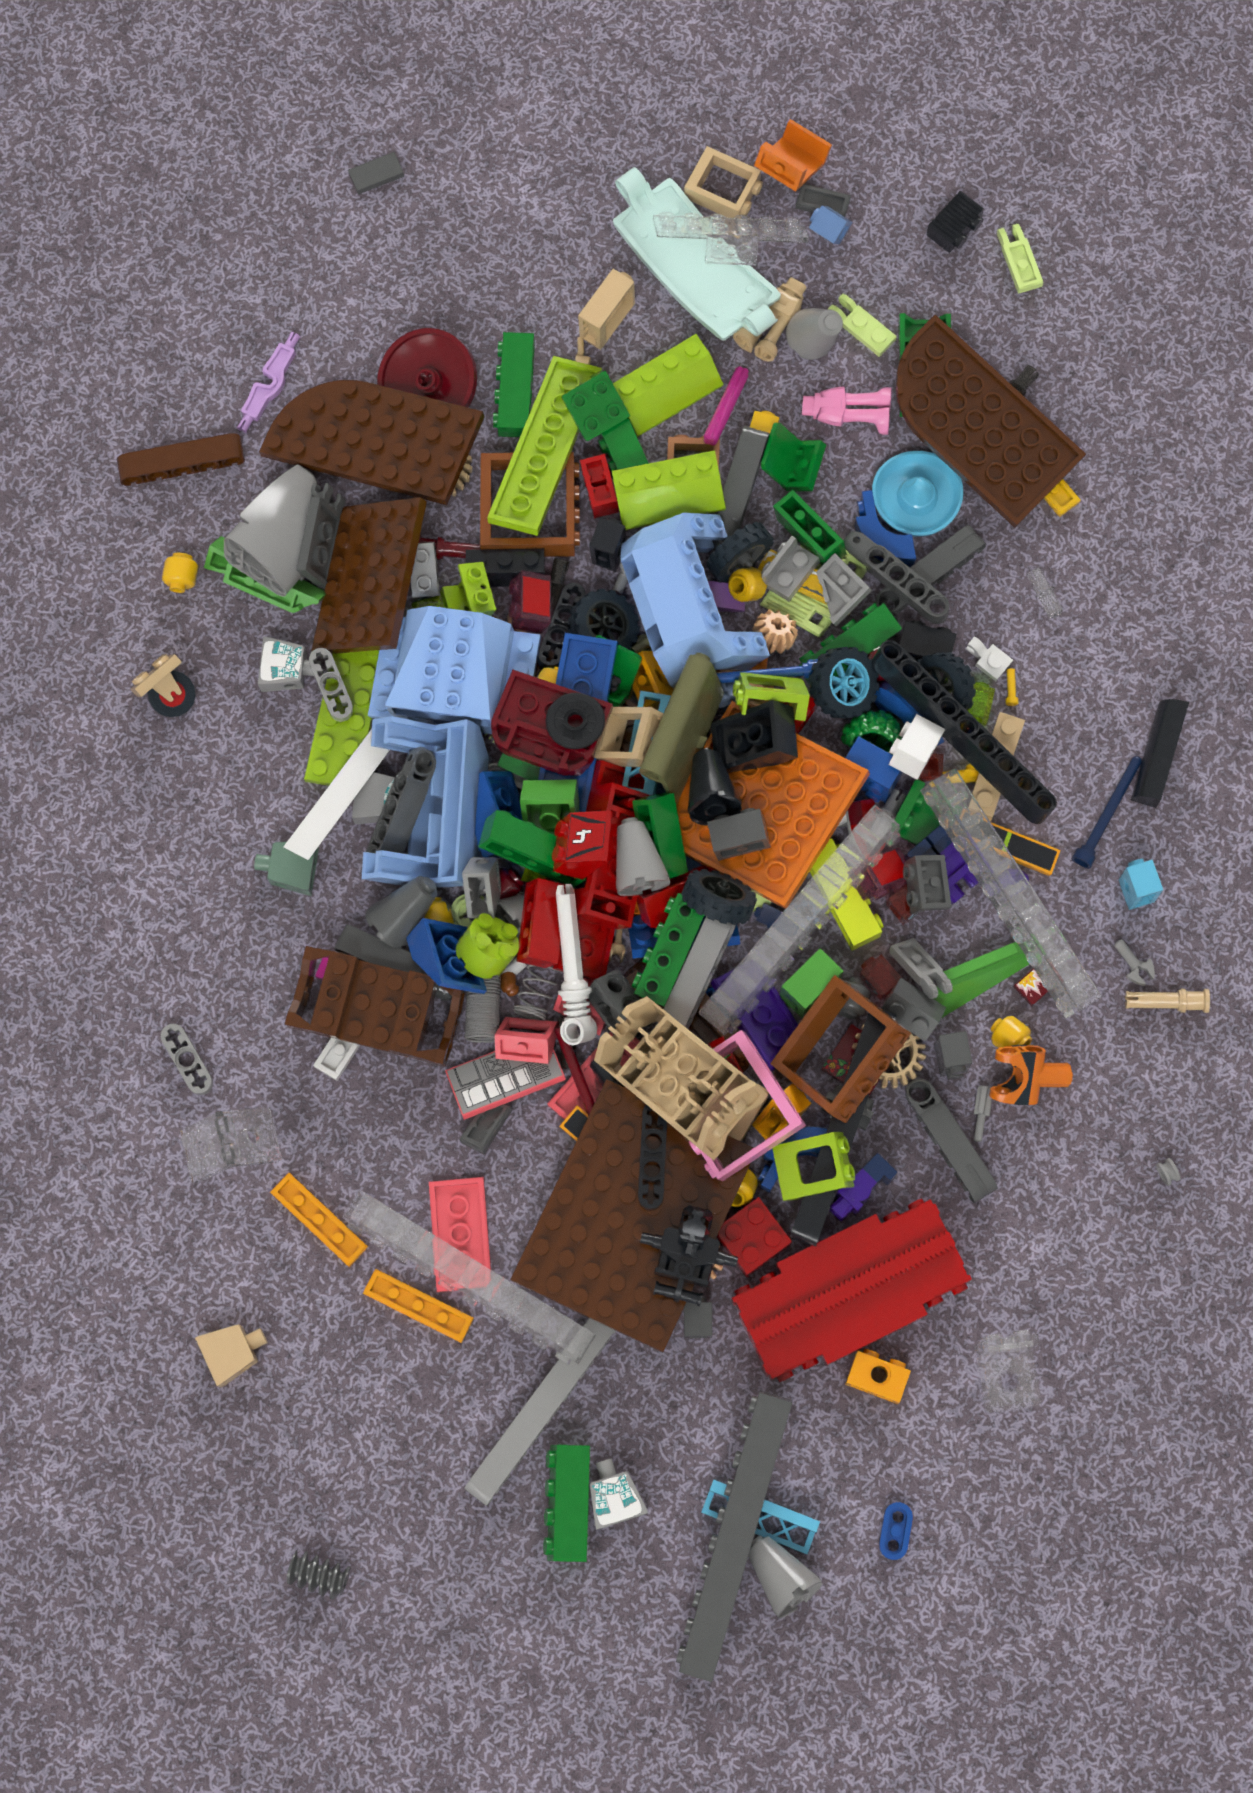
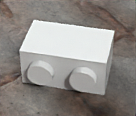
M916 714L912 723L906 722L899 734V736L903 737L902 740L896 738L889 751V753L893 754L889 765L918 780L945 729Z

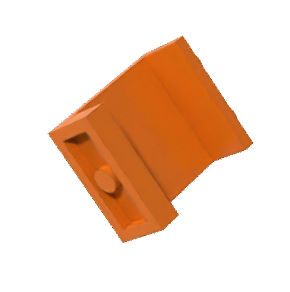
M790 119L783 137L773 146L768 142L761 145L754 166L796 192L825 164L832 144Z

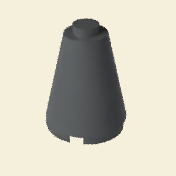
M418 876L372 904L366 911V920L370 927L374 925L378 930L376 936L391 947L401 948L403 945L406 947L408 945L406 937L421 919L425 918L437 896L435 882L429 877Z

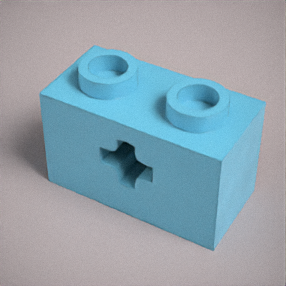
M1138 859L1128 863V867L1119 878L1129 910L1154 903L1163 891L1153 860L1144 862L1143 859Z

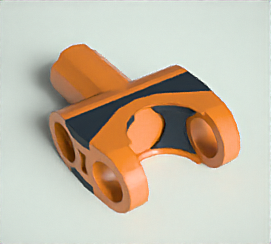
M1012 1045L996 1049L995 1059L1003 1063H1010L1013 1066V1072L1006 1082L991 1087L989 1096L996 1101L1014 1105L1038 1104L1040 1087H1068L1071 1084L1073 1077L1071 1066L1069 1063H1044L1046 1050L1039 1046Z

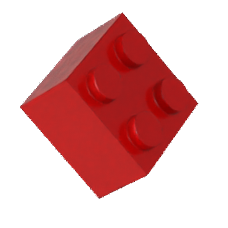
M759 1197L726 1220L717 1236V1239L728 1254L738 1256L737 1266L746 1278L791 1246L792 1243L791 1239Z

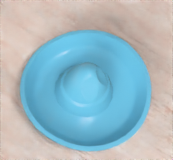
M908 451L890 458L879 468L872 485L874 503L883 520L896 531L905 535L912 534L915 537L930 536L944 529L956 517L963 500L961 478L935 453L926 451Z

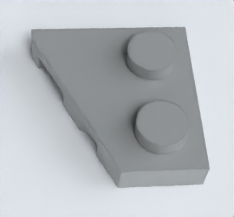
M835 553L816 572L819 583L822 585L825 603H827L830 612V620L835 626L872 591Z

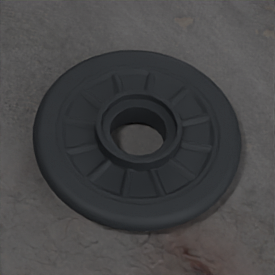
M569 693L559 697L552 703L546 715V728L550 737L557 744L568 749H582L590 746L601 736L605 726V715L602 707L594 698L583 693ZM572 715H579L583 718V723L578 727H572L568 724V719Z

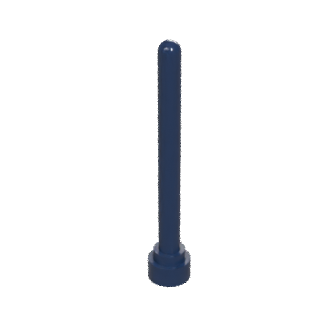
M1134 756L1131 759L1085 845H1081L1074 852L1071 859L1078 865L1086 869H1090L1096 859L1094 856L1096 852L1094 850L1142 763L1139 756Z

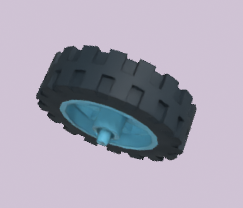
M839 647L829 649L825 654L818 656L817 663H814L811 668L813 670L812 675H809V682H811L812 687L809 689L810 694L815 698L813 700L815 705L822 708L821 712L830 714L832 718H852L861 716L862 712H867L871 708L870 704L875 702L877 698L875 694L879 690V683H877L879 675L872 666V659L867 658L868 654L864 651H858L856 647ZM841 663L848 665L845 673ZM835 669L837 671L838 677L833 676ZM839 690H840V699L836 696V693H837ZM847 691H848V692L851 694V696H852V698H851L848 702H847Z

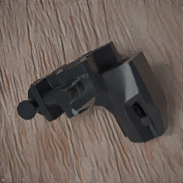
M688 1205L683 1209L678 1229L668 1227L665 1229L663 1236L642 1232L640 1243L660 1249V1257L654 1274L678 1280L677 1287L661 1284L659 1281H656L653 1295L658 1294L674 1298L673 1301L678 1303L679 1300L697 1304L700 1307L703 1293L682 1289L684 1282L709 1288V1279L712 1267L715 1264L722 1266L724 1264L736 1268L738 1256L726 1254V1252L718 1250L719 1241L709 1237L713 1221V1215L710 1210Z

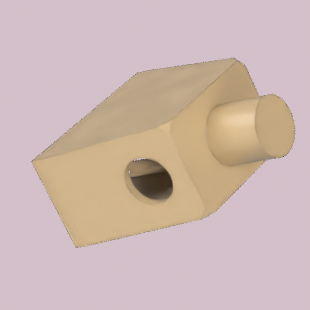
M239 1324L195 1338L212 1377L220 1388L256 1364L258 1359L253 1350L268 1343L261 1328L246 1335L243 1326Z

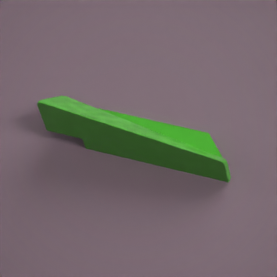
M220 536L209 546L204 568L225 574L224 583L286 611L295 613L309 605H316L326 595L325 591L305 580H299L286 596H279L233 567L225 559L224 537Z
M1032 939L1023 943H1011L943 971L951 981L953 990L950 993L944 994L937 987L939 995L934 1000L946 1007L942 1018L1039 959V954Z

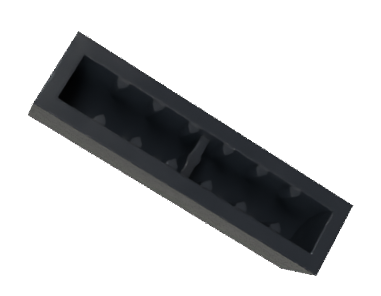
M1165 699L1159 702L1130 799L1131 801L1154 808L1161 801L1189 702L1177 699Z

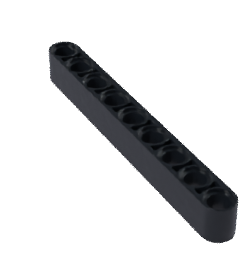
M892 640L883 642L872 659V666L875 671L923 718L944 728L945 731L942 737L1028 821L1033 824L1043 823L1057 806L1055 796L900 644Z
M883 1010L890 1017L896 1020V1014ZM868 1013L843 1086L886 1029V1026L870 1013ZM870 1093L865 1096L847 1123L832 1116L826 1134L843 1132L851 1148ZM830 1146L821 1147L808 1184L832 1179L836 1176V1168ZM836 1190L803 1197L789 1238L816 1247Z

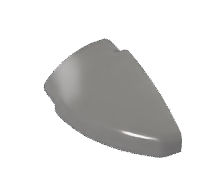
M298 464L272 482L241 512L240 519L244 522H239L224 539L225 559L233 567L282 597L286 596L299 580L302 581L305 578L296 569L311 497H314L311 493V487L313 483L317 484L315 476Z

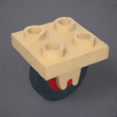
M167 654L161 655L151 664L154 667L149 673L143 671L132 680L134 686L130 689L137 697H142L148 693V700L152 708L160 715L166 717H178L188 712L193 706L196 696L195 687L190 678L184 673L174 670L182 663L175 654L169 656Z

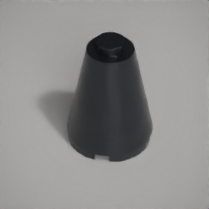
M703 748L692 759L688 813L693 822L708 826L707 822L713 821L717 816L740 814L742 801L719 753L710 748Z

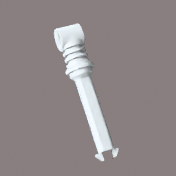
M565 884L566 894H564V885H558L556 890L564 982L561 984V990L558 991V995L562 997V1001H566L563 1004V1008L567 1009L563 1011L567 1017H564V1022L560 1027V1034L567 1044L577 1045L593 1040L597 1034V1025L591 1015H587L591 1011L590 1008H587L590 1002L586 1001V999H589L592 988L588 987V982L583 979L575 893L571 884ZM577 1026L580 1028V1034L577 1031Z

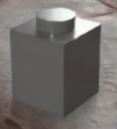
M702 1297L700 1307L697 1304L686 1303L684 1307V1338H712V1302H706L705 1297Z

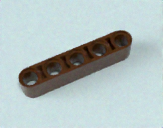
M236 433L129 452L117 457L120 483L124 486H131V483L134 482L142 484L157 481L156 478L160 477L162 479L178 477L186 472L187 475L207 471V468L215 470L230 467L233 463L241 465L245 462L241 436Z

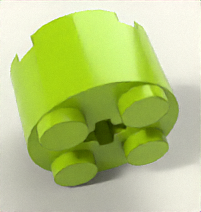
M482 913L473 920L458 940L456 955L458 959L462 958L466 963L465 969L477 977L490 979L495 975L499 976L518 953V930L513 924L505 923L499 918H492L489 914Z

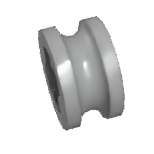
M1170 1158L1165 1159L1164 1164L1160 1162L1156 1164V1169L1165 1185L1169 1186L1172 1180L1179 1181L1181 1179L1176 1165Z

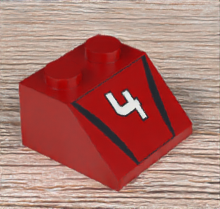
M611 811L573 812L558 821L555 827V836H557L556 846L552 853V860L554 861L553 872L583 880L607 862Z

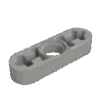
M317 648L309 656L311 670L330 716L338 722H344L353 714L352 702L332 654L327 649ZM318 656H322L323 659L328 658L325 661L328 672L324 674L321 665L314 664L317 662ZM333 678L338 681L339 686L335 691L330 692L324 689L323 684L327 679ZM339 696L342 706H348L345 708L344 714H340L339 711L334 712L337 709L334 698Z
M178 1024L165 1026L161 1032V1041L188 1088L196 1095L209 1093L213 1087V1079L187 1033ZM169 1032H180L181 1034L178 1036L179 1042L182 1046L187 1042L188 1046L178 1049L172 1040L167 1041L170 1038ZM184 1053H192L195 1058L194 1063L189 1067H183L180 1064V1057ZM196 1070L202 1079L207 1078L204 1082L205 1087L202 1089L199 1086L194 1087L193 1085L196 1083L195 1077L192 1073L187 1077L186 1073Z

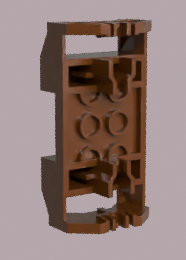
M306 946L294 999L288 1010L284 1025L288 1028L445 1067L453 1047V1037L456 1036L455 1031L457 1030V1025H459L457 1019L462 1014L466 991L441 987L452 996L450 1011L443 1025L442 1040L438 1049L421 1050L424 1037L428 1034L427 1026L430 1015L434 1012L432 1007L438 985L429 975L411 970L405 972L361 961L355 956ZM326 957L328 958L311 1024H309L302 1016L305 1007L308 1005L310 990L315 980L316 961Z

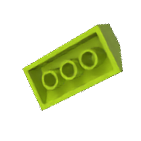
M697 334L613 383L630 414L628 418L637 437L724 385L709 351Z
M715 450L612 471L621 521L625 526V530L653 525L681 513L709 514L726 510Z

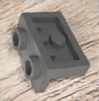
M918 855L905 861L903 877L907 882L908 892L906 901L910 907L911 914H918L921 911L948 910L952 908L945 855Z

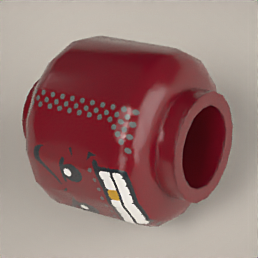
M512 867L510 869L500 868L501 894L499 899L523 894L525 882Z

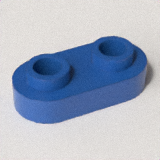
M901 1502L890 1504L885 1509L879 1550L885 1558L890 1560L902 1558L908 1550L913 1514L911 1509ZM896 1511L901 1512L903 1515V1520L899 1523L893 1520V1513ZM890 1540L897 1541L898 1549L896 1551L889 1550L888 1542Z

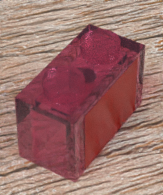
M521 570L511 580L509 585V593L512 594V603L509 607L512 627L514 629L542 633L551 623V576Z
M897 847L861 861L847 874L863 901L872 897L878 900L887 895L890 890L896 893L907 886V882L903 877V867L907 860L900 848Z

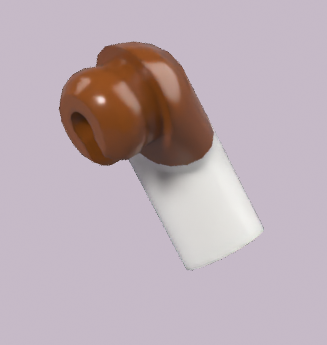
M517 957L505 968L500 976L501 990L504 993L506 992L509 997H513L519 992V986L516 985V976L527 966L525 963L517 962Z

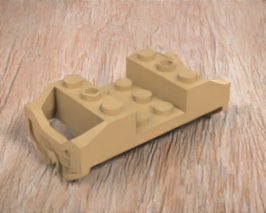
M646 996L627 1005L622 1011V1014L627 1018L626 1021L618 1016L617 1020L620 1024H615L616 1029L612 1026L608 1028L614 1035L611 1036L605 1032L600 1037L594 1061L714 1161L722 1152L729 1132L746 1112L760 1106L768 1094L649 997ZM653 1022H658L650 1034L642 1029ZM640 1032L644 1037L632 1050L627 1045ZM624 1049H626L632 1056L622 1067L620 1063Z

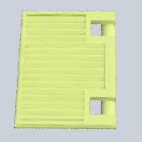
M846 550L847 555L842 560L847 565L849 563L855 565L856 570L854 572L862 579L867 572L866 567ZM819 563L815 569L819 570L822 565ZM769 590L760 603L761 606L768 610L770 609L774 613L780 610L782 615L789 614V620L796 621L797 626L817 637L823 636L832 623L826 604L799 592L788 602ZM816 612L823 616L818 625L810 621Z

